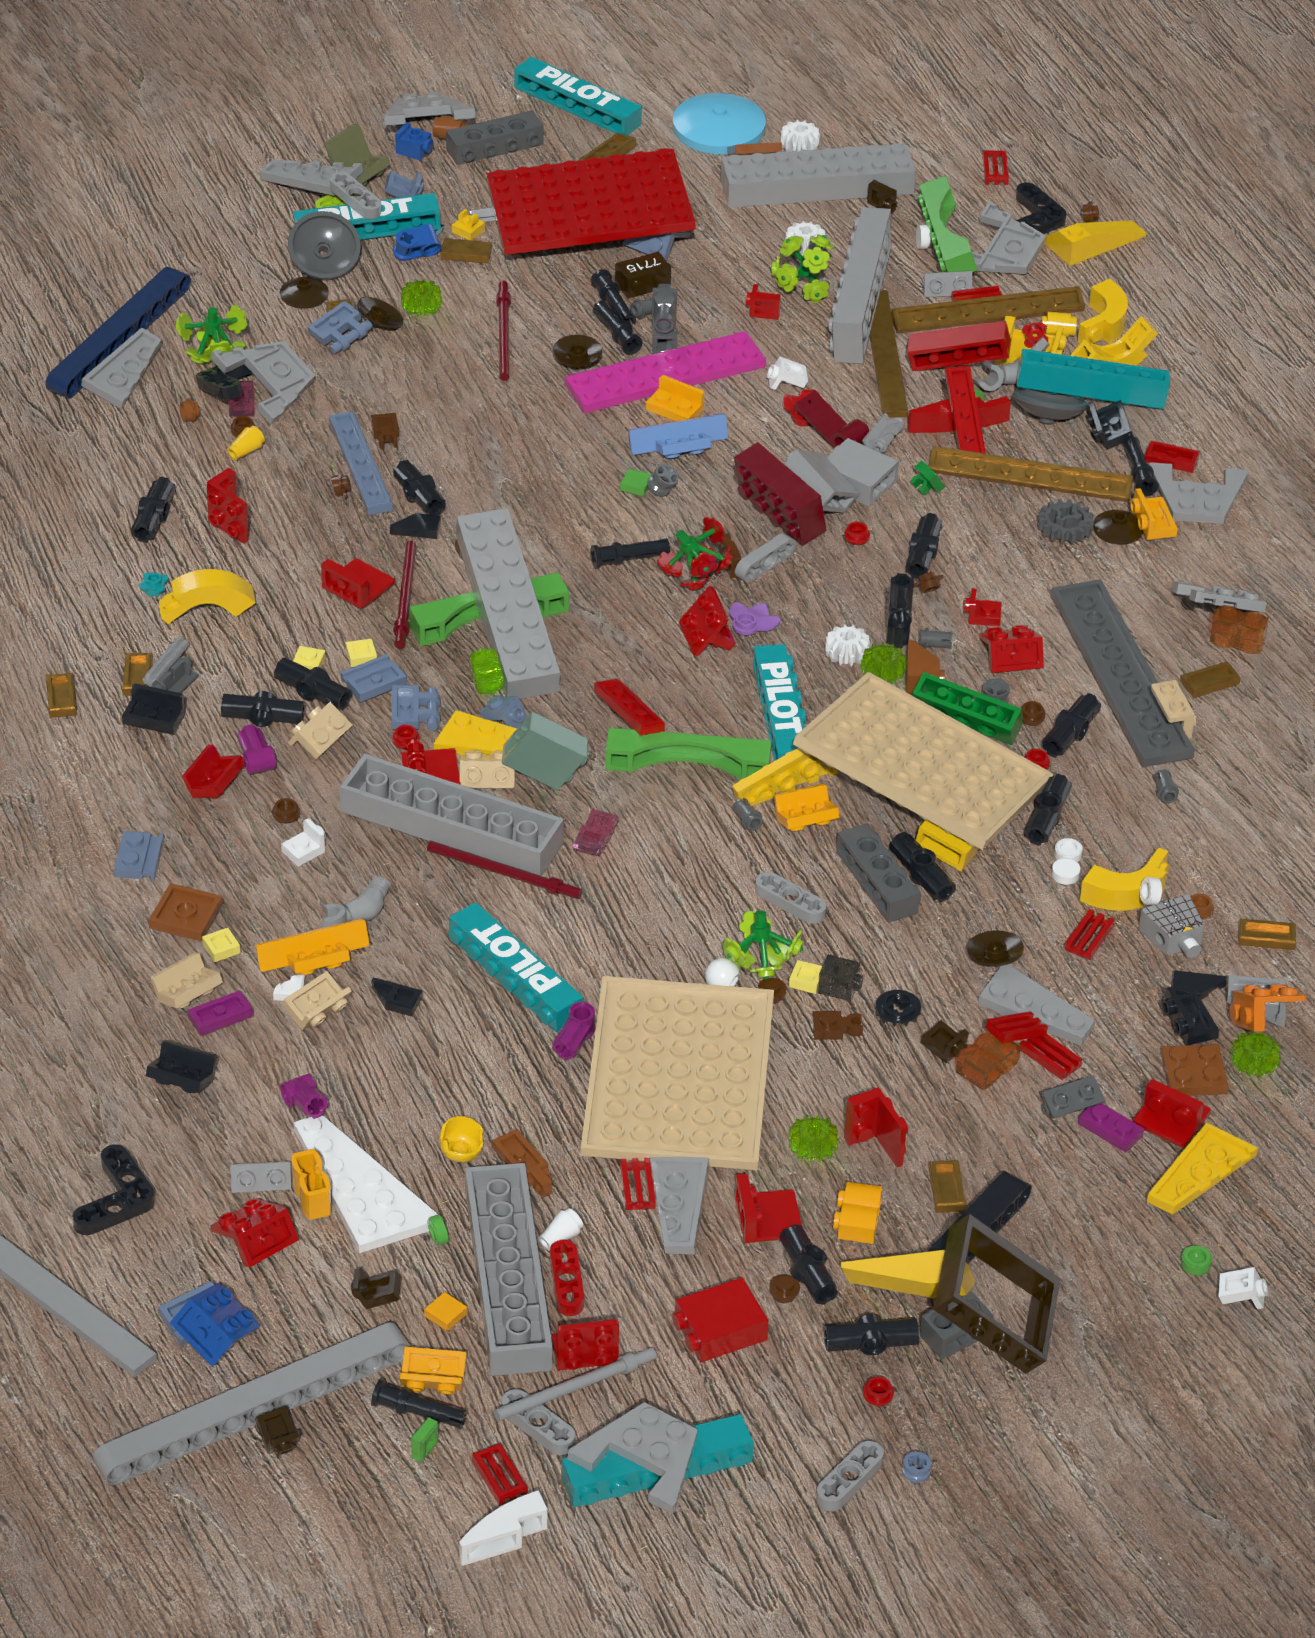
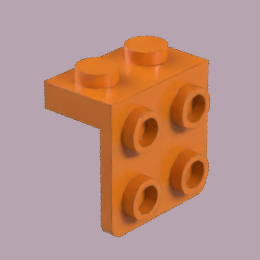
M1271 984L1270 989L1260 988L1259 985H1244L1243 990H1233V1004L1230 1005L1229 1010L1230 1018L1235 1026L1254 1032L1265 1031V1002L1307 1001V995L1299 993L1298 988L1287 987L1285 984Z

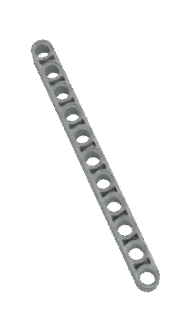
M394 1323L383 1324L107 1442L95 1450L92 1459L108 1484H120L256 1425V1416L285 1406L287 1411L398 1364L403 1361L404 1347H411V1345Z

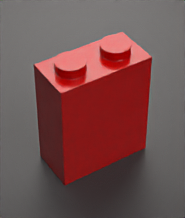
M743 1277L676 1299L675 1313L672 1314L673 1323L678 1331L681 1330L683 1332L689 1351L691 1353L695 1352L700 1363L768 1340L769 1320Z

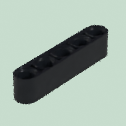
M1003 1171L952 1225L971 1214L998 1233L1026 1203L1030 1196L1032 1185L1007 1171ZM949 1228L932 1245L928 1252L945 1250ZM970 1251L967 1253V1264L975 1257Z

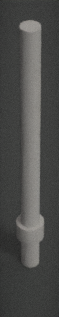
M651 1347L636 1354L628 1353L618 1357L616 1362L495 1409L494 1417L499 1422L619 1373L628 1374L638 1369L639 1365L656 1359V1351Z

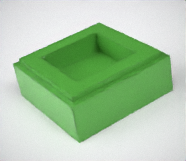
M628 469L620 483V491L644 496L648 490L647 480L652 474Z
M428 1417L411 1437L412 1459L421 1463L438 1444L437 1421Z

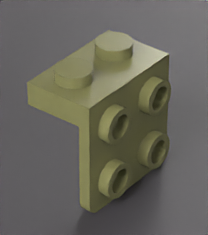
M359 124L350 125L325 142V148L332 166L334 162H342L344 167H353L354 163H362L364 172L356 180L363 186L367 184L368 179L381 175L383 169L391 165L387 156H371Z

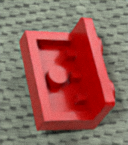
M208 744L182 775V779L192 798L214 799L224 793V789L237 777L245 762L241 755L219 756L215 746Z

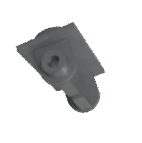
M187 656L179 657L171 667V670L165 672L158 680H155L152 683V687L181 693L199 676V673L191 670L190 665L192 662Z
M1093 1075L1043 1091L1042 1095L1045 1104L1041 1108L1045 1116L1049 1115L1055 1119L1104 1103L1105 1099Z

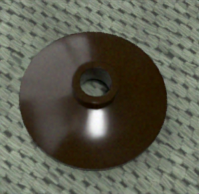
M312 277L293 278L285 282L280 288L282 301L294 308L307 309L319 306L327 300L329 295L327 285L321 280Z
M362 297L357 302V308L360 313L374 327L398 328L403 323V318L399 311L380 299Z
M569 335L559 339L554 344L553 355L558 362L566 366L586 367L599 361L602 356V346L592 337Z
M1107 510L1097 515L1094 519V533L1103 541L1111 544H1130L1139 540L1144 533L1138 527L1136 515L1129 511Z
M1000 930L977 934L967 944L968 956L974 962L985 966L1011 964L1018 960L1024 951L1023 942L1017 935Z

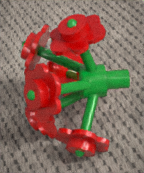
M705 517L703 519L705 533L696 538L688 536L684 530H679L675 537L681 543V550L676 555L665 552L660 554V558L657 560L658 565L667 575L672 574L677 578L682 575L681 570L683 569L682 563L678 560L684 554L687 556L692 579L680 583V587L687 586L689 590H698L704 587L703 583L710 580L709 577H705L707 574L715 569V572L719 573L722 568L727 569L729 564L732 563L731 546L726 547L723 554L720 555L713 548H707L706 545L699 543L707 537L714 544L724 541L723 535L725 532L723 526L715 518Z

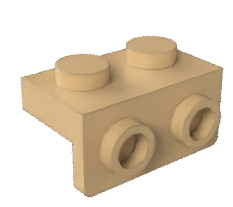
M1172 680L1152 684L1151 691L1168 722L1179 721L1187 737L1192 739L1193 727L1196 726V717L1177 681Z
M329 702L323 709L317 706L307 716L310 719L309 722L305 724L301 721L291 731L294 736L288 743L293 746L298 741L317 759L348 731L352 724Z
M468 750L466 754H460V784L469 788H514L515 770L502 764L503 750L493 751V754H482V751Z
M197 952L188 955L151 976L158 1001L176 1009L188 1006L191 1000L211 993L214 987L223 983L220 972L204 967L201 955Z
M326 971L286 997L281 1004L301 1030H304L310 1025L313 1027L320 1025L327 1018L326 1014L332 1010L335 1013L342 1010L349 1003L347 998L352 990L349 987L342 990L329 972Z

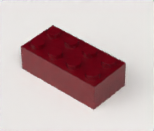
M759 442L734 457L736 467L734 472L738 478L739 494L743 499L751 501L758 512L767 515L773 525L782 528L788 536L797 541L802 547L827 531L821 495Z

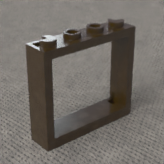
M969 1214L949 1228L934 1310L1027 1374L1047 1361L1061 1278ZM968 1251L1032 1295L1024 1340L959 1295Z

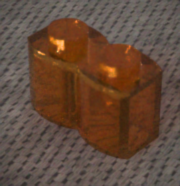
M1217 606L1212 621L1210 642L1220 647L1237 648L1246 653L1261 654L1265 644L1269 618L1258 612H1242L1232 606Z
M989 1031L981 1033L974 1044L967 1048H962L957 1054L956 1073L980 1089L985 1090L1018 1063L1021 1046L1015 1042L1002 1044Z

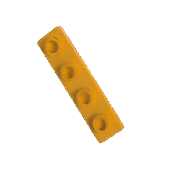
M361 918L258 943L255 945L259 969L262 972L289 966L295 974L307 975L315 972L317 968H336L341 966L342 962L350 961L349 951L369 946L366 921Z

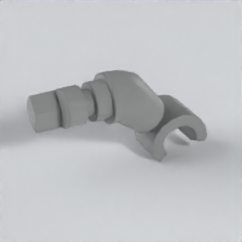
M1042 337L1030 350L1044 352L1050 345ZM1016 359L1013 363L1003 364L999 367L990 360H985L984 365L990 369L989 376L983 380L975 377L973 382L986 391H994L1001 384L1017 385V370L1020 360Z
M374 876L366 890L361 892L355 899L344 904V906L341 904L324 905L326 917L320 923L321 928L361 918L365 921L372 920L383 908V899L392 883L384 877Z

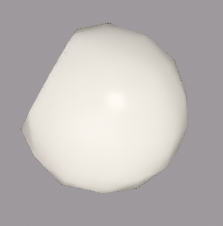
M719 958L711 961L707 966L705 980L709 985L734 987L741 973L735 962H731L728 958Z

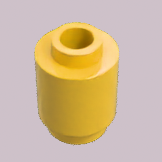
M1048 311L1047 316H1042V323L1046 325L1045 334L1056 336L1058 326L1060 325L1064 326L1063 335H1066L1067 338L1075 336L1077 316H1071V313Z

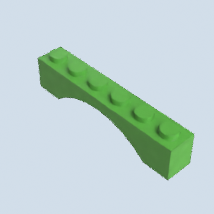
M943 176L920 184L922 194H919L918 198L927 226L930 229V235L942 272L978 271L968 239L958 236L946 228L949 217L956 208L947 177Z
M558 572L531 578L542 617L569 612V590ZM473 592L409 607L410 628L420 646L445 641L461 626L481 618Z
M609 728L605 770L633 772L656 763L689 761L720 768L741 780L770 764L772 740L670 732L639 735L632 729Z

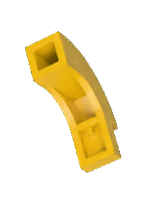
M1109 278L1091 287L1089 307L1099 315L1080 323L1078 344H1081L1084 339L1092 343L1103 339L1110 344L1118 339L1125 329L1128 308L1127 296L1122 288Z
M1140 316L1116 342L1099 346L1084 339L1070 356L1137 366L1148 356L1144 349L1158 332L1146 318Z
M202 569L186 573L171 581L173 591L166 594L159 601L161 619L169 624L196 605L216 604L237 617L256 602L252 585L242 577L224 570Z
M1158 847L1142 869L1131 873H1117L1094 864L1082 881L1080 901L1097 908L1114 911L1133 910L1146 906L1140 898L1141 883L1146 877H1157L1162 884V894L1164 893L1166 876L1170 869V864L1167 863L1169 851Z

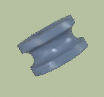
M922 1452L908 1453L903 1460V1476L914 1483L925 1481L930 1475L931 1459ZM913 1464H917V1466L922 1469H917L916 1466H913Z

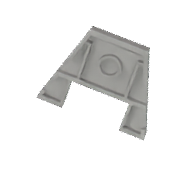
M427 92L426 96H417V94L409 93L404 94L403 98H397L384 115V125L406 124L405 118L443 114H451L454 120L475 118V108L440 94V92Z
M988 201L980 214V222L999 227V230L983 255L972 252L978 271L1027 274L1046 243V236L1025 222L1019 223L1014 220L1012 214L1006 210L1000 211L996 208L995 203Z
M285 341L255 345V348L246 350L238 347L233 348L231 352L224 353L221 350H216L212 352L211 356L213 362L224 374L242 365H246L273 395V397L260 402L257 407V411L270 425L278 420L315 378V374Z
M1149 463L1154 471L1153 477L1158 482L1157 490H1160L1174 521L1224 524L1236 497L1239 496L1242 486L1248 478L1247 469L1225 468L1224 485L1214 482L1172 481V464Z
M1173 581L1171 592L1190 596L1189 599L1194 602H1206L1219 606L1226 605L1258 612H1265L1267 602L1259 599V594L1241 589L1234 593L1235 590L1218 585H1213L1211 589Z
M644 1402L570 1448L568 1460L592 1472L609 1450L661 1476V1479L649 1492L648 1502L673 1514L677 1507V1500L683 1487L685 1473L689 1467L696 1444L698 1429Z

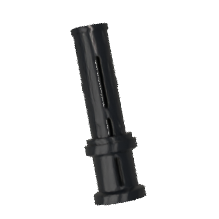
M606 269L596 271L590 281L592 286L598 289L599 297L603 301L608 302L614 313L623 323H627L632 327L633 325L629 319L635 324L636 317L619 294L620 288L616 282L612 281L611 273Z
M605 301L596 302L594 304L596 308H593V312L612 332L613 340L621 344L625 354L632 355L637 353L643 343L640 336L634 334L633 328L629 324L623 323Z
M1134 436L1129 437L1131 444L1126 439L1124 447L1133 468L1131 476H1133V481L1136 482L1135 488H1141L1144 496L1153 495L1158 489V482L1153 477V468L1146 463L1139 439Z
M667 538L623 545L618 542L601 547L591 545V562L594 568H599L600 565L614 563L615 565H620L623 561L659 556L662 552L668 554L670 553V543Z
M382 1379L377 1381L371 1398V1406L378 1407V1405L391 1408L396 1410V1414L399 1415L409 1412L425 1418L429 1417L458 1429H462L466 1418H463L467 1416L466 1409H460L415 1395L408 1387L403 1389L386 1384L385 1380Z

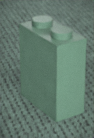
M531 711L504 743L502 764L559 790L565 782L568 783L572 779L579 765L583 766L589 756V751H587L588 738Z

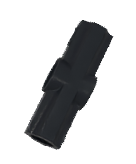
M408 460L399 461V464L393 468V476L403 486L406 499L409 502L416 501L431 516L439 515L442 509L445 508L446 500L436 490L433 477L430 474L423 475Z
M159 477L158 480L153 481L147 496L140 498L138 515L131 528L132 536L136 537L139 542L147 543L149 539H153L160 522L165 523L167 520L169 503L175 492V484L166 477Z
M927 513L921 517L916 533L913 532L909 556L906 562V572L912 578L919 579V576L928 573L932 559L936 558L940 531L942 529V520L936 514Z
M897 573L896 576L891 577L886 644L891 645L893 648H903V646L908 645L910 624L912 622L914 578L902 573Z
M283 657L278 661L274 670V678L294 687L298 695L306 701H312L316 698L326 704L331 702L337 709L344 710L352 697V690L330 680L327 672L320 667H313L310 670Z
M259 691L254 696L223 694L222 717L250 719L254 725L259 727H266L272 721L294 724L304 721V701L276 699L274 694L267 691Z
M1090 693L1081 695L1069 710L1063 709L1059 713L1054 728L1043 739L1042 747L1047 751L1048 755L1054 758L1063 755L1075 740L1081 741L1084 738L1090 722L1101 711V703L1097 700L1096 696Z
M1056 774L1053 777H1049L1043 792L1038 795L1037 806L1025 831V837L1031 843L1041 845L1044 842H1048L1054 827L1058 825L1060 813L1072 787V783L1068 781L1066 776Z
M905 831L896 835L894 840L890 842V850L910 871V880L917 885H922L935 900L940 902L948 900L955 892L956 885L936 863L935 853L930 849L922 848L912 835L907 834Z
M793 1224L791 1227L783 1229L779 1238L793 1262L790 1269L793 1278L806 1285L816 1304L825 1305L827 1302L834 1300L839 1291L824 1265L828 1258L827 1254L821 1248L811 1243L801 1225Z
M868 1314L860 1317L855 1323L824 1325L825 1349L827 1352L861 1349L863 1354L874 1356L884 1352L887 1347L919 1345L918 1321L915 1318L882 1320L878 1315Z

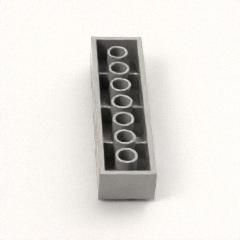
M894 143L892 145L849 146L835 149L824 148L821 150L779 151L776 153L722 156L720 180L728 207L867 198L868 184L873 180L897 190V195L914 194L916 170L907 143Z
M862 207L860 217L855 218V231H852L851 245H848V259L844 261V273H841L840 288H837V303L834 302L833 317H830L829 332H833V337L830 338V352H834V362L864 363L879 293L882 290L892 249L891 209ZM875 295H877L876 304L874 308ZM874 309L873 316H872V320H871V310Z
M508 508L458 516L456 538L505 697L518 696L519 699L559 692L560 671Z
M365 753L340 786V812L542 876L564 843V818Z
M525 1163L466 1167L465 1194L490 1376L552 1371V1340Z

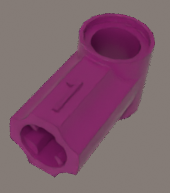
M253 724L244 726L237 734L243 751L247 773L250 775L276 769L273 748L271 745L267 746L260 728H256Z
M577 1002L570 1007L569 1017L552 1044V1050L560 1058L565 1060L575 1058L584 1042L594 1035L595 1010L591 1004Z
M305 1074L280 1084L281 1095L287 1107L296 1106L305 1115H310L313 1119L323 1116L324 1110L328 1107L327 1098L317 1090L310 1074Z

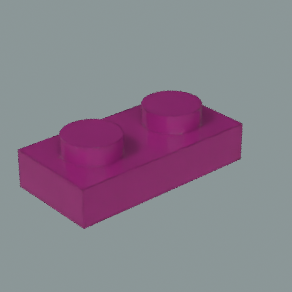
M240 990L188 1009V1018L200 1036L253 1017V1008Z
M1102 1103L1087 1108L1079 1116L1078 1124L1125 1153L1143 1137V1127Z

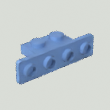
M723 413L640 427L628 431L630 452L633 455L657 451L665 456V458L679 457L680 453L688 451L690 454L702 453L705 448H711V441L728 438L726 415Z

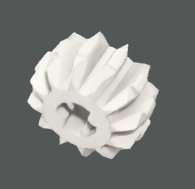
M798 120L796 122H788L781 131L780 142H782V148L786 152L817 150L820 139L819 128L815 127L814 123H807L806 120L803 122Z
M802 221L800 224L793 223L791 227H788L786 238L795 235L804 238L803 243L798 249L799 253L803 256L806 249L813 250L814 247L818 246L809 240L810 236L817 237V234L825 235V230L821 229L819 224L813 225L812 221L809 223Z
M843 624L842 628L834 626L833 631L828 632L826 637V656L830 657L831 662H839L840 666L848 664L852 667L853 663L861 664L862 660L867 659L869 654V635L865 634L862 628L856 629L855 625L847 627Z

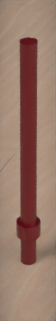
M500 281L496 295V304L499 307V378L502 381H506L509 379L508 307L511 304V295L508 292V283Z
M407 541L405 547L398 617L394 622L393 628L395 634L394 646L398 649L405 647L406 636L409 634L410 628L408 613L416 543L414 541Z
M432 840L428 842L427 851L544 888L546 892L557 896L563 894L575 899L581 898L583 890L563 883L562 879L553 876L547 878Z

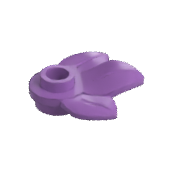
M735 602L729 610V615L733 619V630L743 636L754 634L757 631L773 630L781 622L780 617L768 616L766 603L747 608L743 604Z

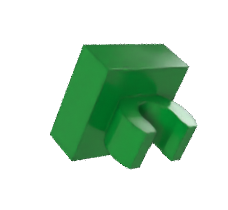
M922 460L914 466L919 475L914 476L910 482L915 488L922 484L918 488L922 495H926L931 487L937 493L945 487L937 474Z

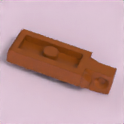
M518 1129L491 1140L492 1149L505 1164L525 1163L528 1187L533 1185L535 1192L542 1198L553 1193L551 1185L553 1182L550 1179L551 1173L548 1170V1163Z

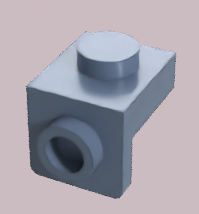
M390 171L386 179L384 191L395 198L419 195L424 185L421 183L422 173L417 172L414 179L410 180Z
M494 696L487 701L488 705L480 711L482 718L490 721L503 720L505 725L518 728L527 717L518 696Z

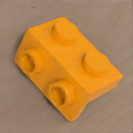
M1141 488L1135 489L1134 498L1130 501L1131 512L1136 515L1138 527L1140 530H1143L1146 539L1177 537L1178 528L1164 498H1145Z
M825 784L774 795L777 821L788 830L799 831L804 829L806 825H825L830 823L832 819L840 818L839 808L829 801L828 789Z
M404 1347L402 1373H400L399 1378L401 1386H406L413 1392H423L425 1388L437 1389L438 1393L453 1395L456 1391H463L467 1352Z

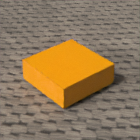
M443 1292L424 1309V1316L446 1331H449L468 1314V1307L446 1292Z

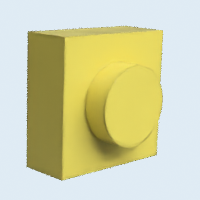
M372 638L346 642V652L351 667L377 658Z
M299 646L293 661L310 670L313 667L322 668L325 661V650Z
M228 927L202 936V944L214 962L240 954V944Z
M797 960L789 979V987L816 994L824 977L825 967Z

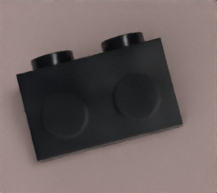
M1121 400L1098 410L1093 401L1088 402L1091 412H1088L1087 415L1093 427L1096 426L1092 428L1097 442H1103L1106 450L1122 444L1126 439L1130 440L1129 437L1134 436Z
M134 683L131 687V700L122 715V724L174 735L185 714L184 695L178 692Z
M1173 987L1166 988L1165 998L1162 1000L1163 1012L1166 1016L1170 1017L1176 1034L1182 1037L1186 1046L1219 1037V1029L1196 991L1177 995Z
M164 1040L161 1044L160 1056L147 1065L146 1076L155 1079L159 1084H172L181 1087L185 1092L199 1093L213 1082L217 1056L170 1040Z

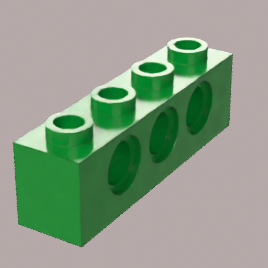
M923 672L912 693L913 697L982 735L1009 745H1013L1023 725L1022 708Z

